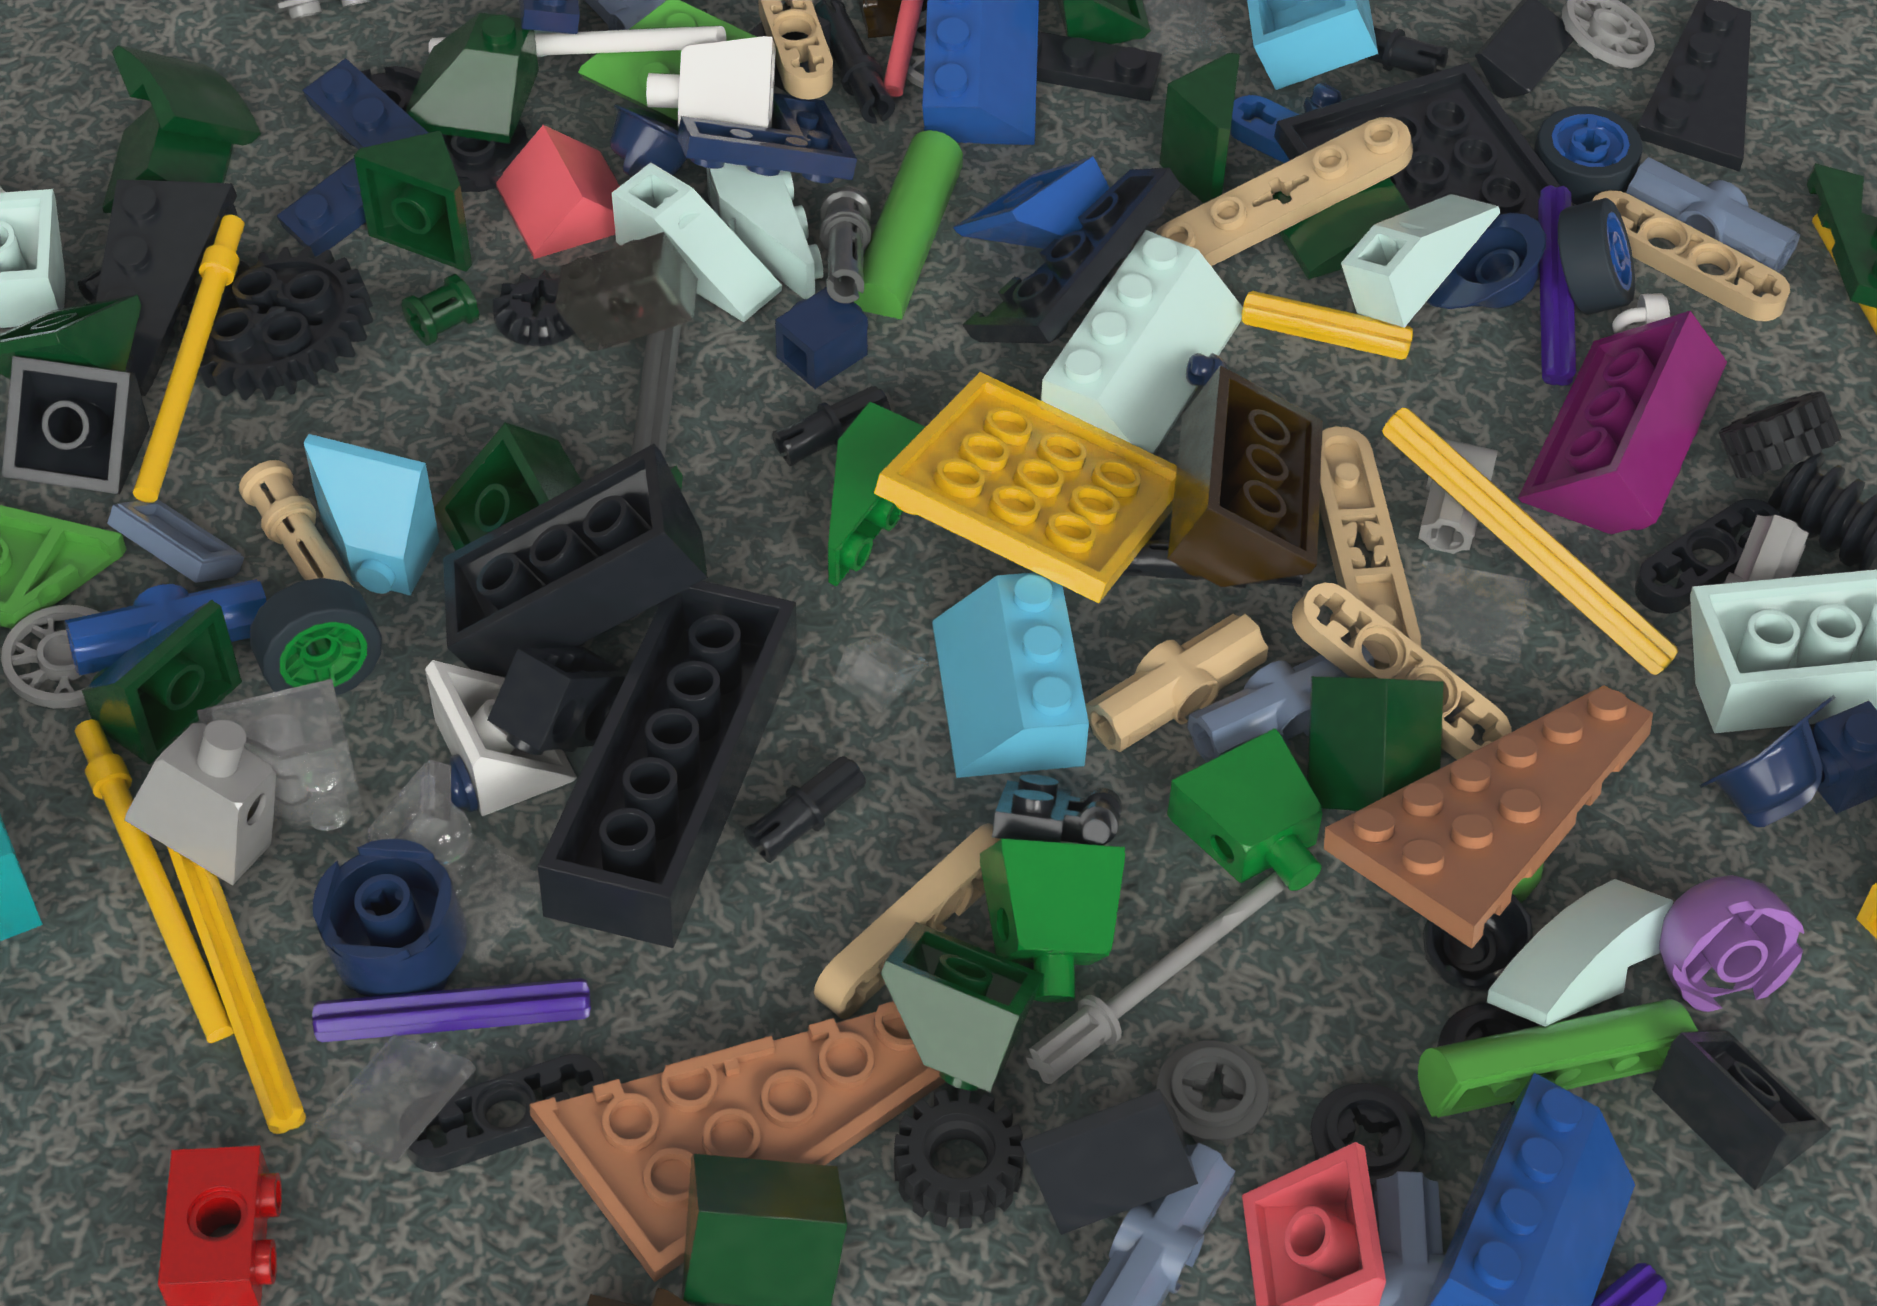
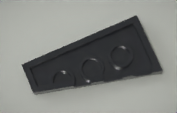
M1698 0L1637 125L1636 130L1640 134L1642 141L1740 172L1744 159L1751 29L1750 11L1734 7L1723 1Z
M1130 169L1078 217L1083 228L1079 231L1068 233L1059 239L1055 238L1039 253L1045 262L1042 266L1023 281L1021 278L1014 276L998 291L1003 300L1002 303L988 316L985 317L983 313L977 311L963 324L970 337L978 342L1050 344L1062 336L1067 330L1068 321L1085 301L1097 294L1101 288V281L1117 262L1130 254L1134 247V241L1148 224L1159 218L1165 211V204L1181 186L1171 169Z

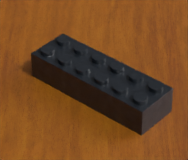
M700 581L688 590L679 592L660 602L537 866L543 917L674 948L797 654L795 601Z

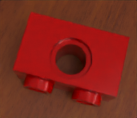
M260 1145L171 1150L158 1287L167 1306H261L262 1286L275 1283L277 1274L276 1244L274 1239H266L268 1217H279L281 1213L282 1185L279 1173H269ZM223 1225H238L231 1233L225 1236L209 1237L214 1230Z

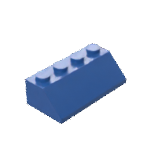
M927 0L922 105L924 131L942 132L953 138L957 143L1035 145L1039 0Z
M1533 1073L1500 1124L1424 1306L1592 1305L1635 1187V1182L1599 1107Z

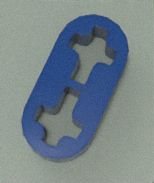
M1242 96L1234 100L1230 135L1238 141L1286 163L1290 160L1274 138L1276 124L1279 120L1299 114L1261 96Z

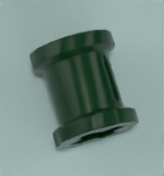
M457 274L444 278L443 286L419 298L411 295L402 299L401 306L406 322L426 346L437 342V334L463 321L471 324L479 320L480 314L476 299L466 282Z

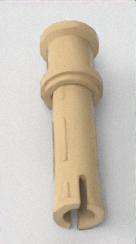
M269 460L251 468L241 479L239 492L247 504L255 506L262 516L261 528L268 539L278 544H283L305 581L325 578L343 581L353 587L333 552L315 527V508L308 498L299 496L292 485L293 474L287 464L280 460ZM265 483L269 491L261 488V484Z

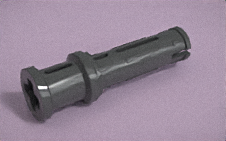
M840 187L832 190L824 197L821 204L822 224L820 226V240L828 251L827 292L833 300L840 303L854 302L859 299L858 291L864 292L863 251L868 247L871 240V226L869 224L871 207L869 201L859 190L851 187Z

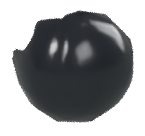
M1513 894L1510 904L1501 915L1493 913L1484 924L1483 936L1472 949L1430 920H1427L1423 930L1425 959L1446 983L1469 991H1488L1511 960L1533 938L1531 916ZM1484 959L1483 962H1481V963H1479V964H1476V965H1467V964H1464V963H1468V962H1473V961H1477V960Z

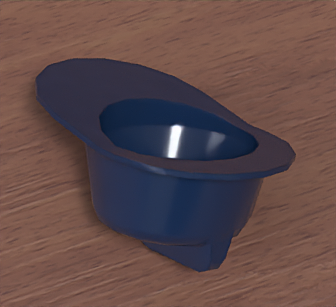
M615 104L614 108L618 110V114L610 139V147L614 153L624 160L623 172L633 177L649 163H653L674 176L688 159L685 157L677 138L678 124L652 112L637 108H623Z
M1507 213L1497 216L1426 302L1432 306L1445 309L1469 306L1500 309L1512 306L1523 300L1532 291L1538 279V263L1546 248V234L1540 223L1527 214Z
M1834 695L1831 696L1756 757L1699 785L1700 788L1716 782L1754 827H1765L1801 809L1814 797L1821 784L1823 765L1809 720L1836 697Z

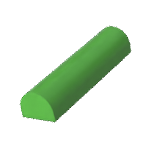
M922 131L911 139L869 245L863 255L864 292L858 291L859 299L854 301V303L864 312L903 319L963 167V153L960 146L953 138L942 132Z
M1666 999L1559 1021L1546 1027L1540 1025L1426 1049L1422 1053L1418 1064L1419 1087L1431 1117L1449 1116L1516 1101L1533 1073L1568 1090L1660 1070L1671 1043L1681 1032H1698L1688 1011L1678 1001Z

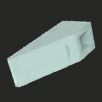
M649 163L612 192L616 243L742 322L749 319L782 291V284L694 188L653 163Z
M725 163L724 167L719 169L706 168L708 198L716 214L772 275L803 299L813 296L815 294V279L823 278L822 258L817 244L808 245L806 239L809 237V229L803 206L793 205L794 186L791 173L780 171L776 176H764L751 172L746 166Z
M1450 194L1374 224L1341 262L1357 314L1405 328L1500 214L1499 206Z

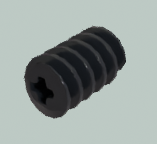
M1822 452L1796 464L1779 482L1768 503L1775 509L1780 508L1779 513L1781 517L1794 522L1800 521L1799 527L1809 533L1807 538L1811 539L1820 535L1819 544L1823 550L1831 553L1840 548L1839 559L1843 564L1851 567L1860 562L1859 571L1876 570L1877 493L1863 503L1859 499L1865 486L1864 481L1856 479L1846 488H1841L1839 485L1845 473V468L1841 465L1835 466L1825 475L1821 474L1820 470L1826 456Z

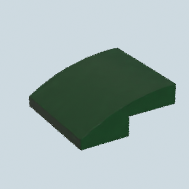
M120 45L112 51L129 96L151 102L162 130L242 146L252 143L261 135L253 115L238 92L224 77L207 65Z
M1387 178L1279 232L1309 280L1342 270L1341 262L1374 224L1411 209L1391 179ZM1280 191L1273 194V200L1278 199L1283 205L1291 201V196H1285Z

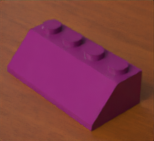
M1691 311L1593 341L1518 496L1520 502L1608 534L1631 529L1642 530L1657 522L1727 364V360Z

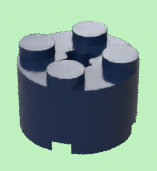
M381 839L357 847L359 855L351 858L340 866L337 860L330 866L316 887L313 898V917L343 984L366 997L444 989L448 982V976L456 968L464 953L467 942V923L451 878L446 869L434 858L433 853L423 845L413 841Z

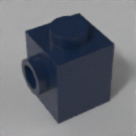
M825 287L810 298L797 302L791 310L775 319L776 357L816 389L868 355L867 317L856 303H840L833 300L827 292V287Z
M1870 701L1864 702L1815 723L1812 733L1823 765L1822 779L1818 792L1836 814L1877 797V709Z

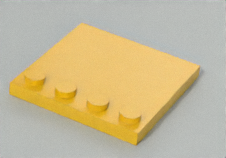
M979 372L880 473L874 494L894 503L903 512L919 515L1086 598L1100 603L1173 510L1177 465Z

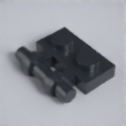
M1021 775L1019 782L1007 780L995 811L992 838L1058 843L1066 841L1087 845H1105L1116 836L1122 813V802L1113 790L1107 788L1092 790L1085 798L1072 796L1071 789L1058 788L1059 782L1054 778L1042 775Z

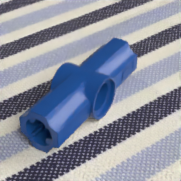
M257 579L194 593H188L180 585L162 584L151 587L139 594L133 606L65 620L66 633L76 672L80 676L98 672L111 666L131 648L210 600H213L222 607L231 642L250 638V627L259 608L267 602L262 584Z

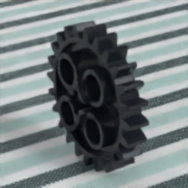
M306 246L297 257H292L288 247H283L278 258L269 260L268 255L265 252L259 253L257 264L251 267L240 260L237 268L238 273L235 274L233 282L225 286L197 376H201L207 388L217 385L223 396H227L237 388L242 400H247L256 389H261L265 399L268 400L271 399L277 387L285 386L286 391L292 395L295 394L297 381L305 379L308 383L315 386L318 384V371L324 369L333 373L338 372L339 368L335 359L338 356L354 357L356 353L351 342L365 341L367 334L363 326L373 323V318L369 311L373 303L357 268L351 269L345 257L335 261L330 250L324 251L315 258L309 246ZM194 303L189 304L187 307L190 314L192 312ZM189 319L181 321L184 333Z

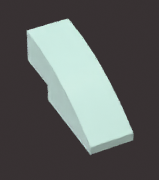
M1617 879L1591 890L1562 910L1537 932L1511 960L1489 988L1487 1003L1546 1027L1623 993L1628 967L1660 953L1659 941L1663 920L1672 907L1673 900Z

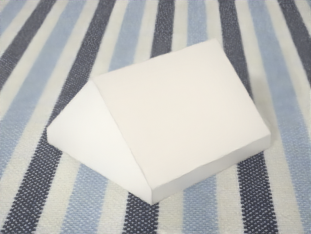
M432 660L425 668L435 722L452 756L460 755L475 790L478 810L481 816L566 785L577 778L563 750L544 751L543 755H533L512 746L506 740L508 732L487 721L505 680L504 677Z

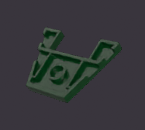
M1815 163L1807 179V188L1810 194H1817L1821 206L1817 214L1822 227L1831 229L1835 240L1831 251L1849 299L1852 302L1877 308V217L1861 212L1864 176Z

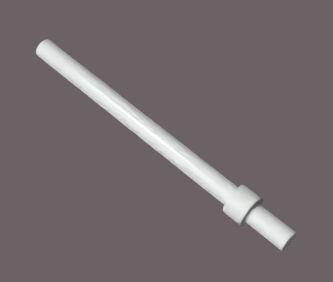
M723 26L583 31L577 34L535 33L537 56L682 50L683 47L726 41V32ZM446 37L432 38L429 42V54L432 48Z

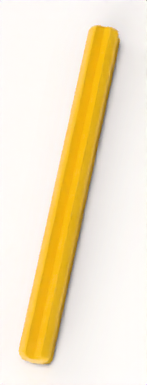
M1403 407L1389 418L1382 430L1386 439L1648 673L1656 676L1671 664L1679 652L1674 643L1409 408Z
M167 846L268 1129L273 1134H282L290 1129H296L304 1124L306 1115L219 879L216 875Z

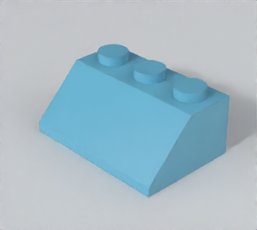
M1035 572L997 575L932 620L956 778L1085 766L1089 721L1062 585Z

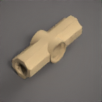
M1231 614L1182 645L1175 640H1166L1158 644L1142 659L1134 675L1086 703L1088 721L1093 734L1108 750L1115 749L1121 752L1172 719L1179 724L1187 723L1188 720L1185 718L1187 715L1198 708L1202 709L1213 704L1219 690L1266 661L1269 647L1263 640L1260 627L1246 614L1242 616Z

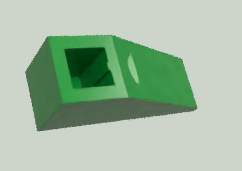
M872 402L867 404L838 439L828 539V583L834 586L840 583L850 569L857 572L865 565L872 550L873 540L882 529L890 531L898 523L903 511L897 508L894 503L874 494L880 473L925 428L921 424Z

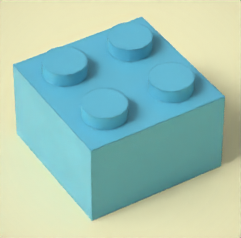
M1247 0L1253 46L1275 90L1378 54L1369 0Z

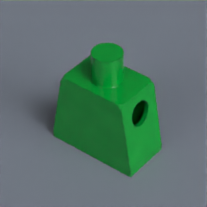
M1275 728L1172 780L1167 816L1239 883H1243L1272 868L1290 891H1297L1310 884L1321 871V864L1308 849L1317 843L1323 814L1321 804L1282 736Z
M1001 839L980 853V866L995 953L1015 963L1033 964V970L1044 974L1034 998L1035 1001L1058 1003L1075 1000V965H1091L1109 956L1113 946L1125 863V847Z

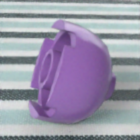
M1728 875L1701 882L1688 889L1674 902L1663 920L1659 950L1670 981L1682 998L1696 1010L1710 1012L1722 1009L1713 997L1753 988L1755 999L1758 1000L1768 997L1783 985L1800 963L1803 950L1797 943L1799 932L1804 934L1802 923L1792 910L1766 885L1748 878ZM1712 967L1723 981L1735 983L1733 989L1709 987L1702 977Z

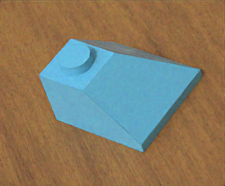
M308 434L304 441V448L321 522L352 580L359 582L364 588L374 593L384 594L394 591L411 596L440 541L426 463Z

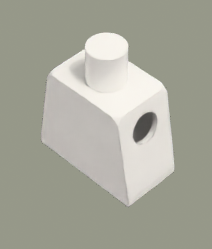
M763 36L683 47L681 50L680 74L648 73L647 107L677 108L678 128L681 116L772 128L776 55L773 37Z

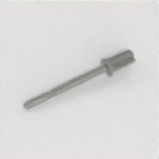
M1273 872L1104 1003L1100 998L1093 995L1083 997L1078 1002V1011L1029 1048L1030 1054L1026 1056L1029 1067L1039 1072L1043 1082L1052 1084L1103 1043L1106 1045L1115 1044L1122 1034L1118 1019L1282 892L1284 886L1276 872Z

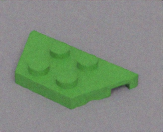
M666 0L628 29L723 26L726 32V41L756 37L681 0ZM681 50L597 53L580 67L578 73L583 79L678 124V109L647 107L646 91L648 73L680 74Z
M0 505V626L12 629L28 615L38 610L52 607L120 559L127 550L122 534Z

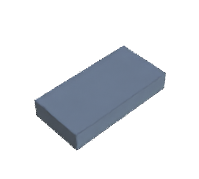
M158 499L153 503L133 501L118 503L112 506L107 522L109 526L195 583L231 578L241 569L244 560L241 553Z

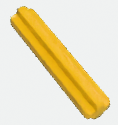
M1257 291L1248 292L1242 308V322L1246 325L1400 360L1407 357L1413 338V328L1408 325L1403 328L1367 316Z

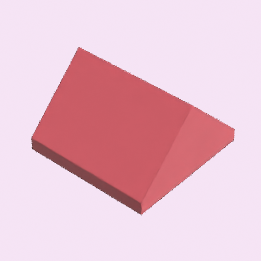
M542 125L496 182V188L533 258L537 259L615 235L612 192L620 186L602 153L593 147Z
M1354 1142L1242 1194L1256 1306H1379L1386 1284L1365 1146Z

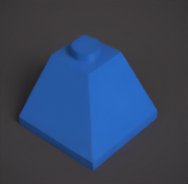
M1094 156L1031 175L953 228L964 237L1045 249L1055 238L1059 239L1068 233L1079 231L1083 228L1078 217L1110 187Z

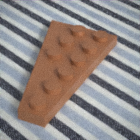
M1603 685L1325 827L1324 850L1472 949L1483 936L1484 924L1493 913L1501 915L1511 902L1512 890L1523 878H1531L1573 828L1576 823L1577 812L1584 804L1589 806L1593 804L1601 794L1603 781L1611 772H1619L1647 739L1651 732L1653 713L1631 701L1621 692Z
M894 1001L878 1005L876 1012L838 1023L832 1018L810 1024L808 1031L778 1040H773L772 1036L665 1065L663 1072L622 1084L619 1079L593 1086V1092L556 1102L555 1097L531 1103L530 1116L651 1279L656 1282L684 1263L690 1169L693 1154L826 1165L944 1084L945 1081L940 1077V1071L923 1064Z

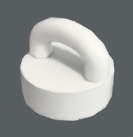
M1662 293L1641 294L1638 299L1637 308L1627 309L1618 314L1612 323L1613 333L1617 334L1670 317L1667 297Z

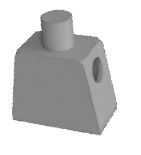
M215 720L208 725L192 723L156 759L129 807L125 821L233 886L270 847L276 771L270 763L244 748L246 733L237 723L230 720Z

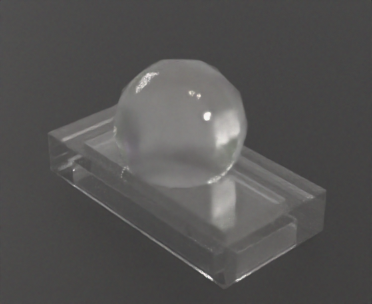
M431 759L424 763L368 828L367 843L381 839L409 840L421 844L431 851L434 858L442 866L460 859L468 849L472 830L465 812L451 803V765Z

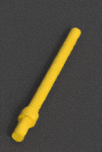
M225 215L222 217L214 244L206 248L199 267L202 281L133 490L134 497L145 503H153L158 499L225 286L233 282L240 260L236 251L245 224L241 218L235 215Z
M94 719L83 721L75 728V734L88 762L85 768V775L95 797L103 799L205 1037L212 1044L231 1036L234 1031L227 1012L150 836L125 821L126 813L133 802V797L129 791L132 778L125 762L120 755L113 754L99 721Z

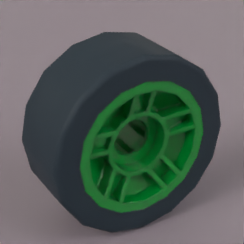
M317 578L300 581L276 592L259 608L250 627V646L264 678L274 692L292 701L318 702L356 688L372 673L381 655L382 635L365 600L358 590L339 580Z

